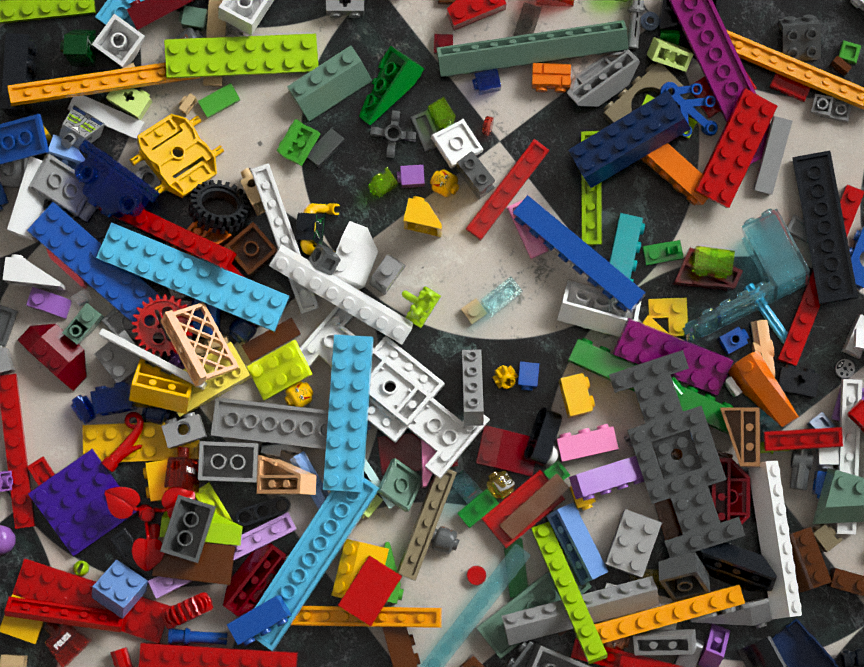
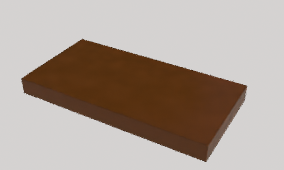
M158 537V540L163 543L164 537ZM205 543L199 563L164 553L163 559L153 567L152 576L230 585L236 547Z

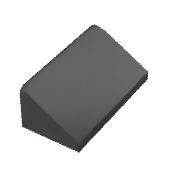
M331 128L313 146L307 158L320 168L345 142V139Z

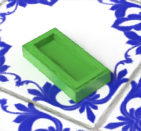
M230 83L199 100L198 103L206 117L210 118L241 100Z

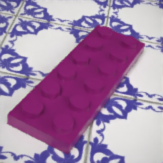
M630 318L627 319L613 350L614 355L636 364H642L683 350L689 369L671 374V377H675L679 381L717 396L733 364V360Z

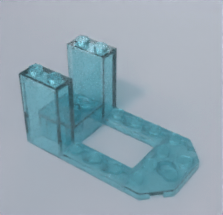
M768 209L761 213V217L754 219V217L750 218L742 226L744 234L742 243L763 282L755 285L756 289L750 292L748 290L737 294L738 298L732 301L730 299L722 301L719 304L720 307L714 310L712 307L704 310L697 319L686 323L683 328V335L686 341L695 339V335H698L699 338L707 336L808 285L810 269L778 209L773 211Z

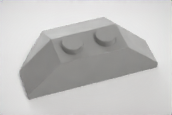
M629 49L623 52L606 54L574 76L567 94L578 106L599 107L630 84L640 61Z

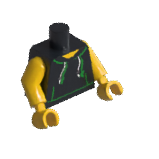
M312 203L304 209L303 213L298 212L295 240L301 245L302 251L305 254L311 255L318 243L323 245L325 213L339 215V213L334 212V207L340 206L339 204L329 203L326 206V204Z

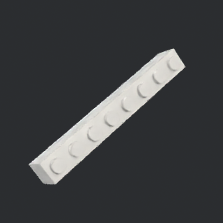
M282 244L270 262L269 266L400 344H403L412 330L413 322L336 276L316 269L309 260Z
M778 461L761 462L760 467H748L761 555L764 556L777 575L772 591H767L771 619L801 616V603L780 479V468Z

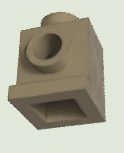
M816 524L812 528L817 544L824 552L830 551L843 541L841 537H835L836 532L830 525Z

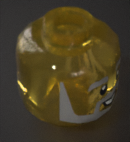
M496 470L488 476L490 480L486 483V486L495 498L503 500L515 491L513 489L515 482L506 471L499 473Z

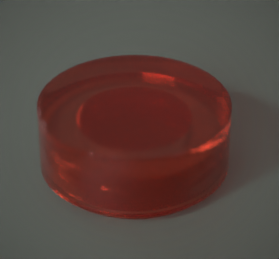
M485 117L482 128L484 135H491L494 117Z

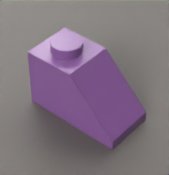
M32 287L26 305L30 308L67 319L72 300Z
M712 623L699 657L698 665L702 667H719L725 655L730 630Z

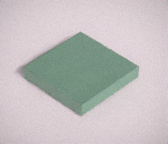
M394 458L384 474L377 493L403 511L408 512L420 489L422 477Z

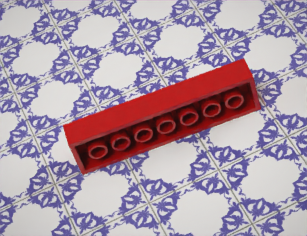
M143 642L140 644L139 667H297L298 652Z

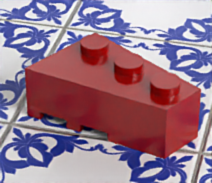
M456 0L447 8V16L455 31L506 10L507 3L505 0Z

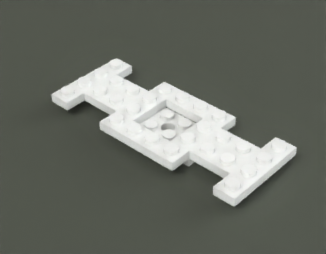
M336 306L300 347L309 368L319 357L332 367L334 335L355 336L346 328V325L353 319V315ZM385 336L373 348L368 421L395 443L407 429L412 431L436 451L435 455L425 465V468L441 479L490 419L484 415L483 425L464 426V420L462 422L434 399L445 383ZM387 383H394L396 386L395 390L392 392L386 391L385 385Z

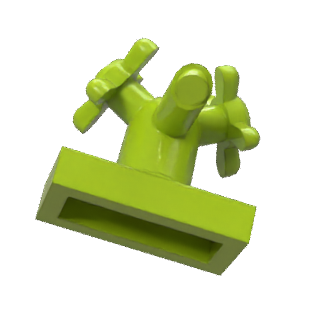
M426 286L419 292L420 295L418 297L406 290L402 292V297L413 303L405 318L413 322L420 329L441 298V295Z

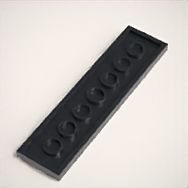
M831 151L792 157L819 305L857 299L858 293Z

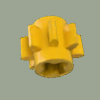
M502 365L495 370V376L492 378L499 389L501 387L508 389L515 385V378L518 375L512 366Z

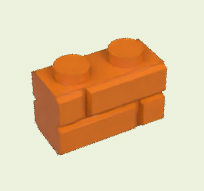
M533 63L531 88L536 89V92H547V89H555L556 93H565L566 90L570 89L571 64Z

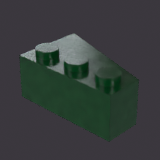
M74 29L64 35V41H61L60 49L72 67H95L96 47L92 43L96 39V30Z

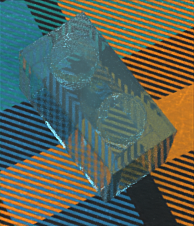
M509 277L482 298L480 303L490 316L493 317L519 297L523 291L514 279Z

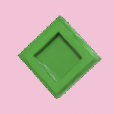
M843 40L838 56L845 62L855 65L861 45Z

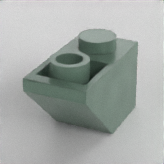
M86 303L62 333L78 345L96 329L104 316Z

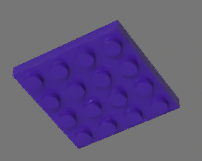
M93 448L28 493L73 556L127 519L114 517L108 509L105 490L120 486L108 469L101 463V459Z

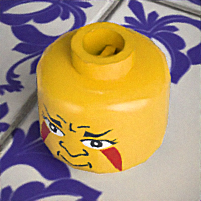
M445 169L436 171L430 180L432 190L446 198L451 194L455 195L460 187L458 177Z
M300 381L285 390L286 397L284 400L288 406L304 407L312 402L314 393L307 382L303 383Z

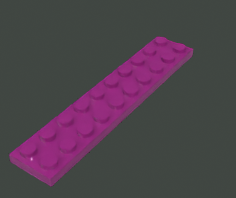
M669 0L727 123L742 90L746 88L756 94L712 0ZM770 123L750 164L760 160L762 157Z

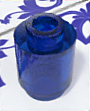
M78 395L72 399L73 403L70 406L78 419L83 421L84 424L91 422L97 417L96 409L87 395Z

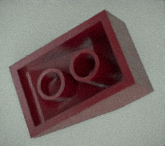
M485 426L476 464L532 477L535 463L524 458L530 436Z

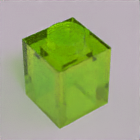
M444 97L428 106V112L439 129L442 127L445 129L454 124L456 115Z

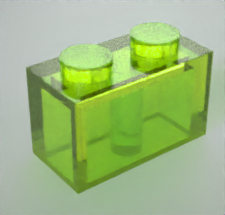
M696 246L694 248L691 271L696 272V275L707 276L709 273L715 274L716 278L726 279L733 271L735 251Z

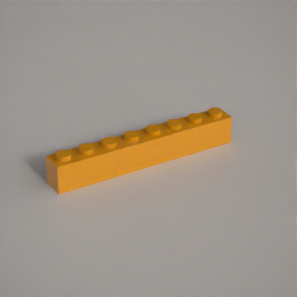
M733 585L594 625L602 643L742 605L745 604L740 585Z

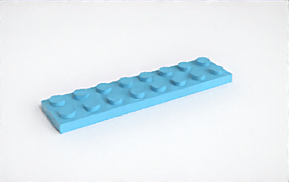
M334 335L323 490L363 493L374 337Z

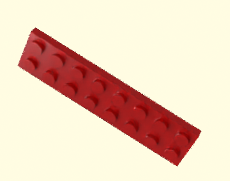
M24 558L12 594L25 599L110 611L91 598L92 586L96 581ZM141 597L125 616L121 631L160 644L166 626L162 621L161 613L171 606Z

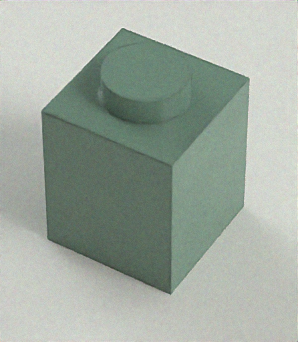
M184 5V10L180 11L179 22H181L182 28L187 29L191 27L194 30L198 29L205 32L208 18L207 9Z

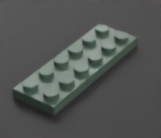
M566 556L565 559L582 595L592 586L589 582L583 585L580 584ZM549 571L476 627L500 659L520 644H508L501 616L561 600Z

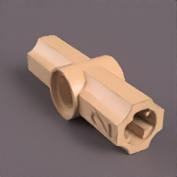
M767 320L750 322L753 338L752 352L759 351L770 371L776 377L773 361L774 346L772 340H770Z

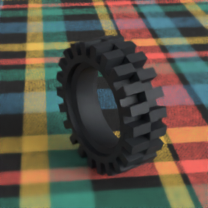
M210 180L208 185L204 181L202 186L198 184L196 189L192 190L188 207L189 216L192 217L194 223L198 221V227L205 225L204 230L206 231L212 228V233H216L217 230H220V234H225V230H227L228 234L232 233L233 229L238 231L239 227L242 228L247 220L250 201L247 199L248 196L243 194L241 188L237 190L235 184L229 187L230 182L226 181L225 185H223L222 180H218L217 184L214 183V180ZM210 198L223 199L231 203L236 211L231 215H216L207 211L203 207L202 202Z

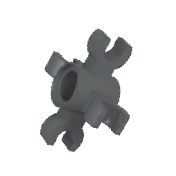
M392 110L391 125H388L386 129L371 127V137H383L388 142V158H394L396 144L401 140L416 142V132L402 131L398 126L400 111ZM395 130L399 135L393 139L388 136V133Z

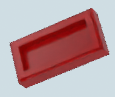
M775 73L770 84V88L801 102H805L811 87Z

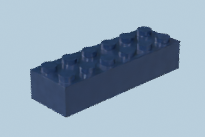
M667 90L570 148L569 152L584 179L592 188L691 128Z

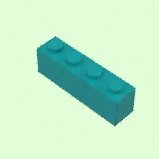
M620 213L609 263L630 279L632 271H636L637 261L634 259L635 254L640 252L641 242H638L639 235L644 233L645 224L642 223L643 218Z

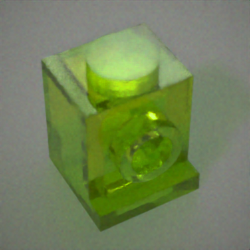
M388 167L384 169V174L380 172L372 177L373 181L367 186L373 195L377 194L379 198L398 186V182Z

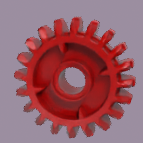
M202 592L162 611V621L168 629H172L212 610V600L206 592Z

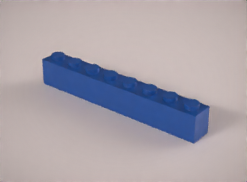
M527 195L513 211L514 220L523 227L525 224L530 229L528 232L536 239L538 237L543 239V244L549 250L555 249L562 261L565 263L569 261L573 264V270L579 275L585 274L588 277L587 281L596 288L598 285L603 289L602 294L610 300L614 298L618 302L616 305L624 312L628 310L631 313L646 296V293L530 196Z

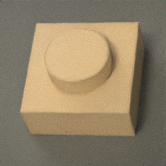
M191 93L188 96L185 95L179 103V110L187 116L198 102L197 98Z
M477 298L461 308V311L471 325L487 315V312Z

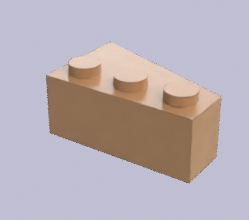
M720 408L740 467H760V408Z

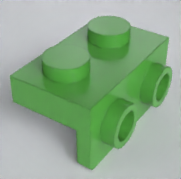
M295 119L280 142L277 152L285 159L302 166L319 138L320 133Z

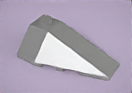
M768 598L752 600L742 605L688 619L689 622L755 625L756 628L767 626V622L772 621Z

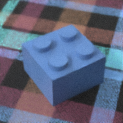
M116 559L92 586L91 598L123 619L146 593L148 580Z

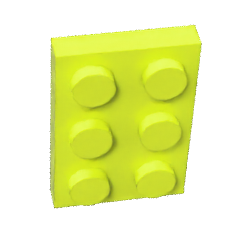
M296 340L287 343L247 366L263 400L275 396L312 375Z

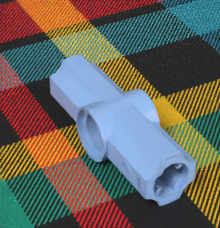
M305 451L291 458L290 461L294 466L316 475V495L310 496L319 510L329 493L327 490H323V483Z

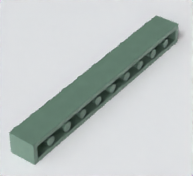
M624 20L438 47L437 56L441 77H452L456 74H471L477 71H490L497 68L507 69L511 66H526L531 63H546L551 60H565L572 57L581 58L586 55H601L612 51L621 52L628 49L627 27Z

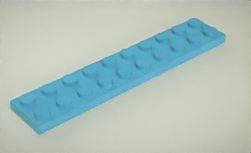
M112 222L96 257L101 261L275 332L290 297Z
M364 478L363 493L330 492L255 606L256 608L271 598L281 595L292 616L287 618L288 622L278 627L276 624L271 627L272 631L264 636L259 634L254 639L271 651L275 650L380 489L378 486Z

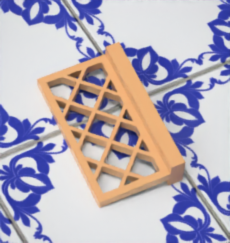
M204 302L175 312L172 310L165 312L161 323L195 387L202 385L206 380L238 369L239 366ZM201 309L204 318L201 319L194 316V311ZM183 316L188 318L187 325L180 323L177 317ZM191 320L201 324L199 330L189 326ZM204 325L212 329V335L202 332ZM187 331L197 335L195 341L187 338ZM200 336L210 340L208 347L198 343ZM212 341L220 344L221 352L210 348ZM196 347L206 351L204 358L195 353ZM208 353L219 356L217 363L206 359ZM221 358L228 360L231 366L225 367L220 365ZM204 364L215 367L214 372L207 374L203 368Z

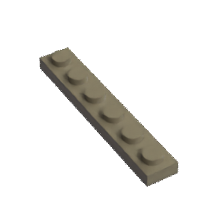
M449 469L441 479L435 475L433 476L396 572L399 575L416 581L457 472Z

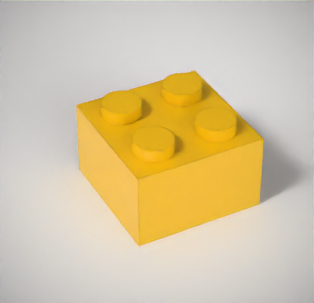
M580 373L561 378L558 381L568 419L593 411L595 402L593 395L589 396L588 393L590 388L588 377H584V374Z

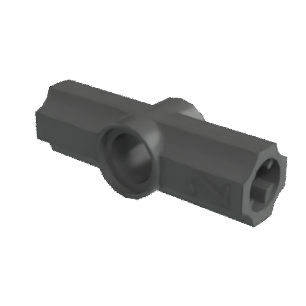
M812 449L793 450L791 456L790 488L807 490L809 470H811L813 463Z

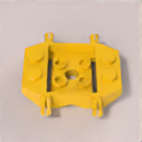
M170 114L137 136L139 152L129 161L135 166L140 161L145 160L161 181L159 186L152 189L156 196L166 190L183 198L191 193L194 188L196 189L198 184L202 185V182H208L216 176V156L224 152V149L219 145L211 150L200 139L194 126L201 123L199 116L196 115V117L188 120L187 118ZM175 149L181 150L182 153H183V156H181V157H176V156H174V155H173V150H175ZM200 158L204 159L192 168H190L189 170H187L186 172H184L183 174H181L180 176H178L177 178H173L174 175L178 174L179 172H181L182 170H184Z

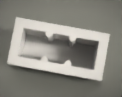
M861 314L856 317L842 349V352L857 359H860L863 350L853 349L854 330L857 328L864 329V315Z

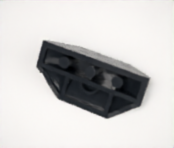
M722 543L702 549L699 558L713 578L732 585H740L741 588L749 591H772L777 575L763 555L729 543Z

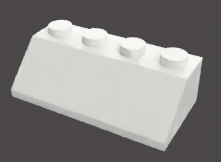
M29 157L7 230L15 236L36 241V238L27 229L47 209L46 207L50 200L29 187L42 163V160Z
M568 280L557 320L620 337L628 318L638 321L641 302L631 313L628 310L624 312L616 305L618 302L614 298L610 300L602 294L603 289Z

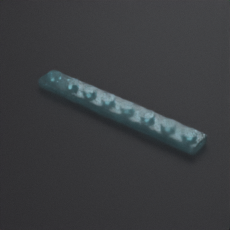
M517 543L512 547L420 667H445L527 562L531 554Z

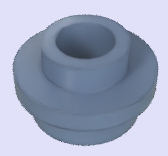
M646 12L642 15L641 26L645 30L652 31L658 27L659 17L656 13ZM652 18L654 22L650 24L647 22V19Z

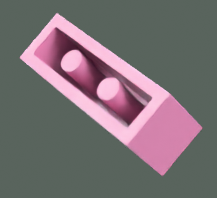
M608 424L597 426L595 431H590L589 428L578 430L579 434L571 436V432L560 434V438L556 439L561 462L619 449L614 427H609Z

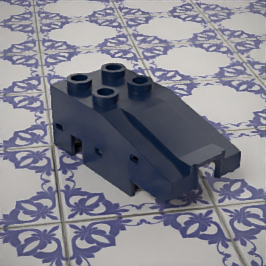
M797 618L772 638L787 667H838L836 661Z

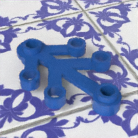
M666 82L662 85L660 94L672 88L673 93L671 96L679 105V109L688 125L689 114L701 125L703 134L709 136L716 134L718 130L717 123L707 120L694 108V106L704 105L706 107H713L716 103L715 97L707 95L704 98L685 100L679 95L685 93L699 95L702 92V86L698 83L680 87L673 82ZM694 86L698 87V91L696 93L693 90ZM708 98L712 100L710 105L707 104ZM713 125V130L710 132L709 126ZM692 128L688 130L687 134L683 133L682 136H690L692 134Z

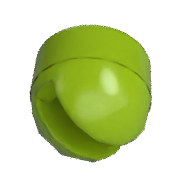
M77 561L73 566L74 573L78 576L86 575L89 572V564L86 561ZM81 563L84 564V566L82 567L80 573H78L77 571H78V569H79Z

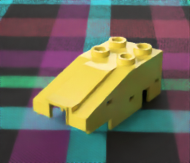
M229 342L227 346L239 366L238 369L206 380L207 385L203 390L193 385L186 414L200 406H204L216 399V397L232 390L234 386L240 385L252 378L232 342ZM210 353L206 359L217 363L219 356ZM221 358L220 365L225 367L231 366L228 360ZM204 364L203 367L207 374L214 372L215 367ZM177 412L179 417L185 415L184 413Z

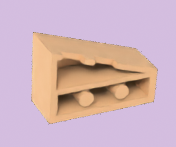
M258 455L256 494L316 495V475L276 457L270 458Z

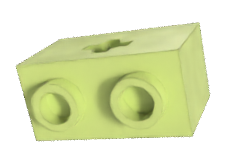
M656 37L653 38L647 52L651 60L685 72L694 55L688 48Z
M134 88L110 91L106 97L110 103L139 120L143 118L152 104V100L149 98L150 94L142 89L140 91ZM127 96H129V97L133 96V97H134V100H133V101H132V100H129V101H128V100H127Z

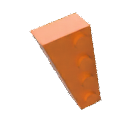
M668 143L641 158L663 179L671 183L676 191L687 196L686 199L692 205H703L708 200V198L694 191L702 173Z

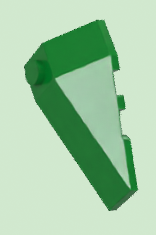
M392 46L389 47L378 66L380 72L378 77L372 81L374 85L371 94L367 95L359 115L369 125L373 124L414 86L424 70L422 66Z

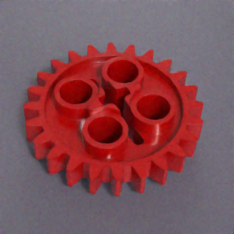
M157 294L155 301L149 297L148 304L144 301L142 302L143 309L136 308L140 314H133L137 321L131 324L137 326V328L133 329L132 333H138L134 339L142 340L139 346L146 345L145 350L149 351L152 349L153 355L158 351L160 357L163 356L164 352L170 357L172 350L178 354L172 342L168 341L163 329H158L160 322L155 314V310H158L162 318V312L165 308H171L175 312L188 307L187 304L180 306L181 299L174 302V296L167 300L166 294H164L163 299H160ZM152 316L156 319L153 326L145 324L147 317ZM183 316L177 317L180 323L187 325L188 318ZM186 332V336L193 337L192 333ZM156 334L164 336L162 343L154 342L153 338Z

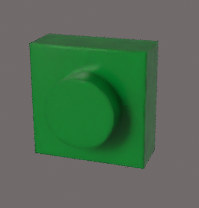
M661 29V40L679 45V30Z
M559 460L543 472L549 480L555 474H558L563 481L570 476Z

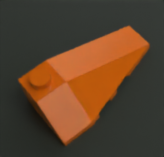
M759 351L748 354L730 368L728 374L734 379L742 393L781 427L786 426L799 417Z

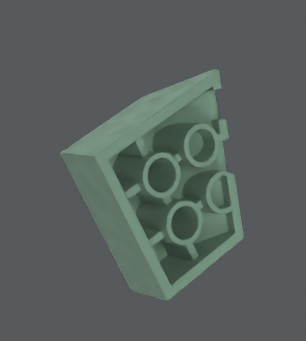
M828 468L812 524L864 522V478Z

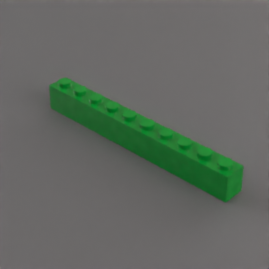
M586 338L577 340L568 359V362L611 381L609 374L639 365L611 354V350L606 347L600 346L598 348L593 346V342ZM691 386L683 387L686 392L679 397L682 410L686 411L702 405L708 426L729 435L720 408H733V406L726 402L720 404L715 401V397L709 394H705V396L698 394V390ZM634 387L629 388V390L635 392Z

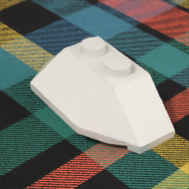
M349 221L336 250V254L341 261L332 275L360 290L366 285L378 254V249L367 227Z

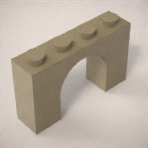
M658 62L656 65L652 63L645 70L647 73L642 78L638 76L631 83L633 86L629 90L625 88L618 95L619 99L615 103L611 101L604 108L603 117L612 124L632 112L631 103L637 94L644 91H652L661 95L660 89L666 82H673L678 87L683 85L662 63ZM669 88L668 91L670 94H672L673 90L672 88ZM685 93L679 95L686 100L690 97L691 94Z

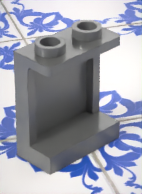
M473 151L457 162L456 171L479 200L495 188L493 186L495 179Z

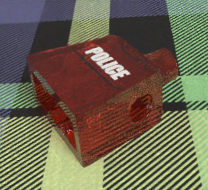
M178 447L177 457L168 458L164 488L180 487L192 490L195 493L199 492L198 462L189 458L188 447Z
M49 622L44 627V630L50 635L45 644L61 667H67L92 642L91 639L71 625L62 624L58 627L55 623Z

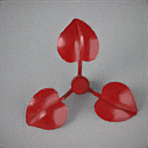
M114 487L105 490L107 506L114 517L119 519L128 518L134 510L138 511L140 519L144 521L146 539L138 538L132 545V556L142 570H151L164 556V552H160L162 542L156 538L150 539L148 522L153 520L155 512L167 511V515L171 519L178 495L195 500L194 491L180 487L166 490L161 498V503L165 508L160 509L152 508L149 504H142L140 507H136L140 503V496L131 488Z

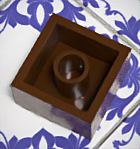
M254 222L224 246L237 254L234 258L235 261L250 278L266 266L278 250Z

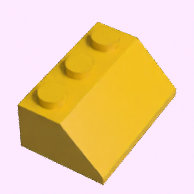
M413 196V199L408 198L403 220L404 229L441 237L442 224L428 202H425L424 198Z
M347 539L343 545L332 596L343 597L369 555L385 565L389 549Z

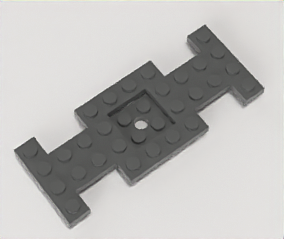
M683 350L609 374L615 393L634 387L646 424L627 430L652 504L671 498L683 535L665 540L670 558L693 553L745 536L739 517L720 523L708 487L709 485L726 480L702 405L686 411L682 410L671 374L689 369ZM674 449L682 451L683 456L680 460L672 458L671 452Z

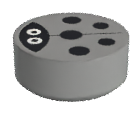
M842 359L836 363L835 373L838 377L846 379L854 374L855 366L852 361Z

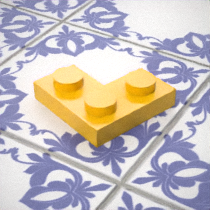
M687 298L648 299V315L652 319L668 318V333L675 337L689 336Z

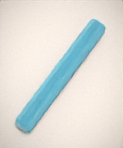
M748 284L744 288L745 292L784 344L788 332L754 284Z

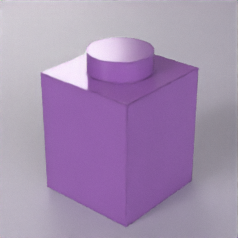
M423 165L400 166L401 171L397 172L398 183H402V188L425 187Z

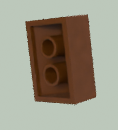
M806 527L790 533L798 593L832 582L812 528Z

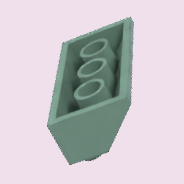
M349 46L287 87L291 96L310 122L371 83L372 79L353 47Z

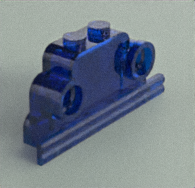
M86 139L79 146V149L88 156L84 162L77 165L75 177L78 181L85 183L82 191L88 198L87 202L95 208L97 205L101 207L102 210L100 212L110 218L113 215L121 218L125 214L132 217L138 216L149 201L154 203L159 196L158 190Z

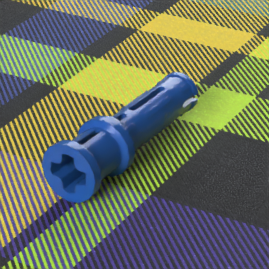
M172 628L168 631V644L184 643V645H190V643L227 645V640L219 638H227L228 633L191 631L189 628H185V630Z

